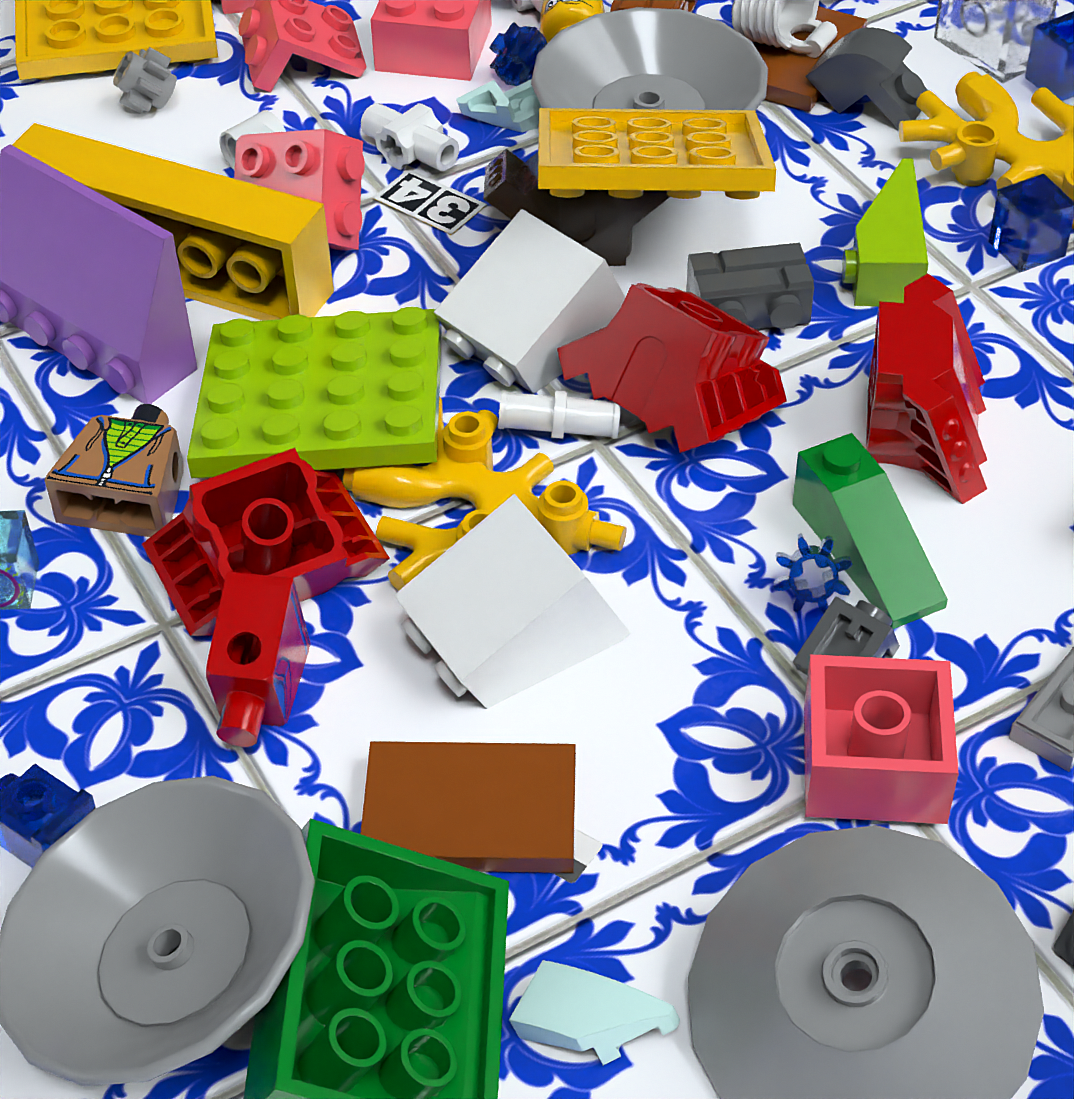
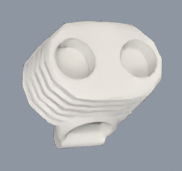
M734 0L733 28L753 43H765L769 46L774 45L777 48L783 47L785 50L788 49L795 53L807 54L809 57L817 58L837 36V28L834 24L828 21L822 23L819 20H815L819 0ZM800 31L812 32L805 41L798 40L792 36L793 33Z

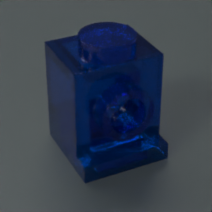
M36 763L20 777L14 773L0 778V846L33 869L46 849L96 808L93 795L83 788L77 792Z

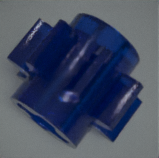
M515 22L512 23L505 34L498 33L489 46V49L497 54L490 64V68L495 69L497 76L506 85L518 86L532 79L536 56L548 44L544 35L535 26L519 27Z
M800 533L797 534L799 549L791 556L784 552L776 553V561L781 566L787 568L788 575L778 577L773 582L775 591L792 589L795 594L792 600L793 611H800L806 601L818 603L819 609L824 614L829 607L827 599L834 592L849 596L850 588L844 581L839 579L838 572L849 569L853 564L850 556H841L833 559L830 554L834 542L832 536L827 535L822 540L820 546L808 545L806 538ZM814 559L819 568L830 567L829 570L822 573L823 584L818 587H811L807 579H795L803 574V562Z

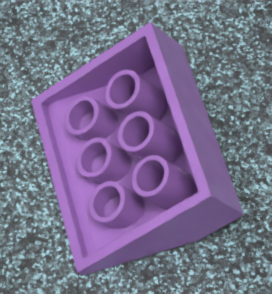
M9 144L2 148L0 152V321L13 324L28 333L39 345H47L66 356L77 368L87 369L104 379L118 393H127L143 404H152L198 369L173 234Z

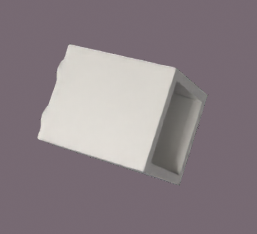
M521 209L433 313L447 331L442 337L443 340L456 353L467 360L474 354L484 361V368L505 386L510 387L513 382H516L532 394H535L563 374L557 348L606 327L621 308L625 295L605 259Z
M515 494L393 595L409 615L401 623L406 633L425 654L434 648L441 656L442 660L434 666V669L458 697L469 690L486 709L608 649L631 634L586 575Z

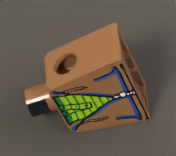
M141 404L136 407L131 419L98 415L89 420L44 479L56 523L151 537L173 520L183 476V461L177 431L171 425H168L169 418L161 408L152 404Z

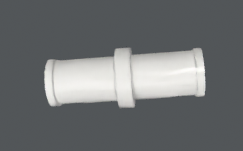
M501 390L498 429L514 428L552 432L551 438L563 439L564 433L607 436L613 439L618 437L620 405L613 401L567 397V391L555 390V396L511 393Z

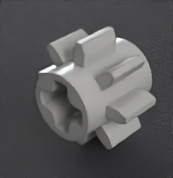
M151 47L147 51L141 49L139 55L132 51L126 53L120 61L113 78V85L123 91L119 102L140 114L143 110L149 112L151 106L162 109L171 98L177 82L176 75L166 69L171 58Z

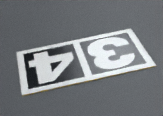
M407 169L373 197V199L450 235L487 205L411 169Z

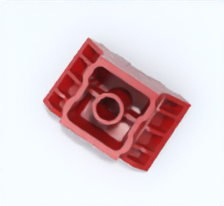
M928 273L904 287V303L879 301L867 390L866 450L877 463L893 464L921 471L961 504H964L988 489L979 465L988 460L979 437L978 428L979 414L987 410L979 387L985 381L953 290Z
M644 283L631 284L621 308L606 327L557 348L564 381L588 373L594 400L605 397L633 413L646 423L648 434L673 425L680 453L709 442H716L724 438L726 433H732L743 428L745 423L754 422L760 419L762 414L787 402L779 370L760 359L770 338L695 294L673 287L663 289Z
M295 448L190 485L189 499L183 512L142 543L190 636L213 635L227 571L293 578L299 602L326 593L346 577H366L390 559L336 472L314 471L310 464L300 459Z

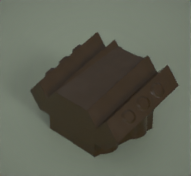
M505 149L485 167L483 197L485 201L511 220L521 209L525 210L605 259L608 266H626V258L632 251L633 226L670 198V196L666 194L667 191L643 190V195L636 198L613 197L608 194V190H585L584 195L572 198L553 196L550 194V189H538V152L526 162H523L508 149Z

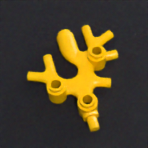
M976 71L969 72L958 81L955 88L957 103L975 121L967 122L963 120L930 90L920 94L916 101V106L930 119L900 121V142L943 141L949 143V145L930 152L931 165L937 171L951 167L956 180L966 186L984 184L987 178L994 172L996 159L1005 161L1011 166L996 182L998 191L1004 196H1012L1029 180H1040L1050 183L1061 190L1058 213L1061 216L1062 222L1067 227L1074 229V105L1064 103L1046 87L1036 90L1032 95L1031 103L1062 131V135L1057 139L1036 141L1025 137L1018 131L1019 113L1014 100L989 74L981 75Z
M440 396L437 462H432L425 466L402 464L345 468L343 475V485L346 490L352 491L354 498L383 506L412 508L424 506L440 499L456 497L466 499L476 507V510L469 512L463 518L458 527L450 529L431 528L387 516L380 518L376 529L377 539L404 546L413 551L412 554L388 572L389 581L398 591L513 494L520 499L567 555L575 554L580 550L590 551L592 545L621 551L626 539L627 528L600 521L599 512L588 510L586 494L577 484L571 481L560 480L553 482L546 487L539 498L535 496L532 489L554 471L552 461L544 453H537L522 466L512 471H493L492 435L499 422L497 416L488 410H480L477 413L470 411L455 414L444 427L443 403Z

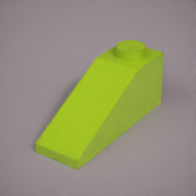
M902 158L856 225L853 249H844L842 281L843 283H852L854 306H879V301L904 303V287L927 274L929 262L913 158Z

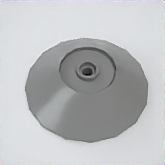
M635 7L595 14L560 30L537 54L531 85L542 108L756 110L766 98L768 67L753 42L722 21L682 9Z
M204 776L152 782L99 806L46 849L8 904L0 930V1025L27 1062L32 1066L81 1086L138 1083L151 1081L209 1055L220 1047L268 1004L304 943L315 879L300 826L265 791L216 776Z
M877 825L808 833L750 864L708 914L688 975L693 1047L720 1099H1012L1027 1080L1044 1015L1034 942L997 882L942 842ZM864 969L872 975L871 983L867 988L861 991H852L843 985L846 974L851 970Z

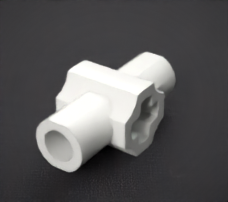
M374 103L366 108L362 115V132L376 139L377 149L383 154L387 164L398 170H402L417 159L440 171H446L457 160L459 154L458 141L443 133V125L437 120L432 109L418 103L401 114L380 103Z

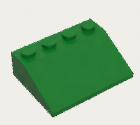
M310 818L301 829L315 879L304 943L268 1004L255 1014L243 1099H498L509 881Z

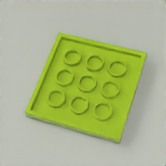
M404 307L393 312L364 313L362 311H347L335 316L307 317L296 314L277 320L250 321L238 318L225 323L213 324L187 455L191 479L214 477L295 448L300 459L310 464L314 470L437 462L442 324L433 313L435 309Z

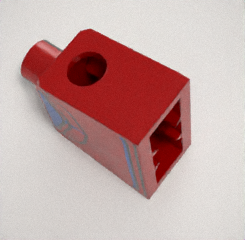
M227 571L206 664V679L220 716L216 734L219 739L228 744L239 747L253 746L257 743L261 724L280 727L288 722L311 645L293 578Z

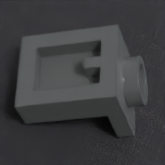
M835 596L794 658L793 663L797 670L808 676L810 654L882 658L885 653L893 657L900 645L893 628L890 627L893 621L886 613L866 601L859 600L853 606Z

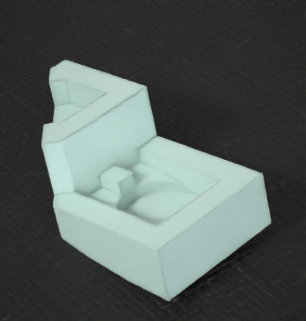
M532 79L504 93L496 81L492 80L456 98L461 113L471 118L518 132L539 128V108H542L531 85Z
M542 960L509 1021L520 1039L582 1052L593 1047L602 1064L605 1065L621 1057L619 1048L622 1044L654 1028L659 1029L662 1035H665L677 1028L680 1018L673 1005L637 988L590 971Z

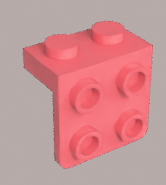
M257 0L253 8L248 7L241 17L239 35L242 36L245 49V63L249 67L252 85L256 88L271 93L293 53L356 77H361L367 68L354 22L346 11L337 6L328 5L325 7L309 0Z
M327 129L245 134L238 138L235 149L234 179L323 203L329 248L341 251L359 250V231L362 226V212L360 209L361 180L365 168L363 141Z

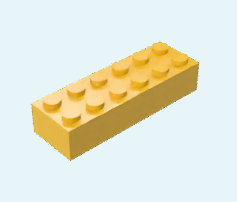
M33 123L12 144L32 157L171 232L174 237L184 297L259 320H277L296 314L315 317L334 293L323 203L37 123Z

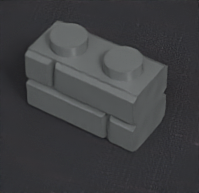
M798 242L723 250L719 253L689 254L686 292L695 294L755 330L776 327L786 329L811 322L814 280L809 266L806 264L801 244Z

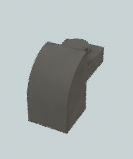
M875 27L859 28L846 34L823 53L805 76L839 114L861 97L867 95L898 130L900 121L916 120L921 113V110L916 106V101L920 94L928 90L924 86L922 79L903 62L913 47L899 35L886 29Z

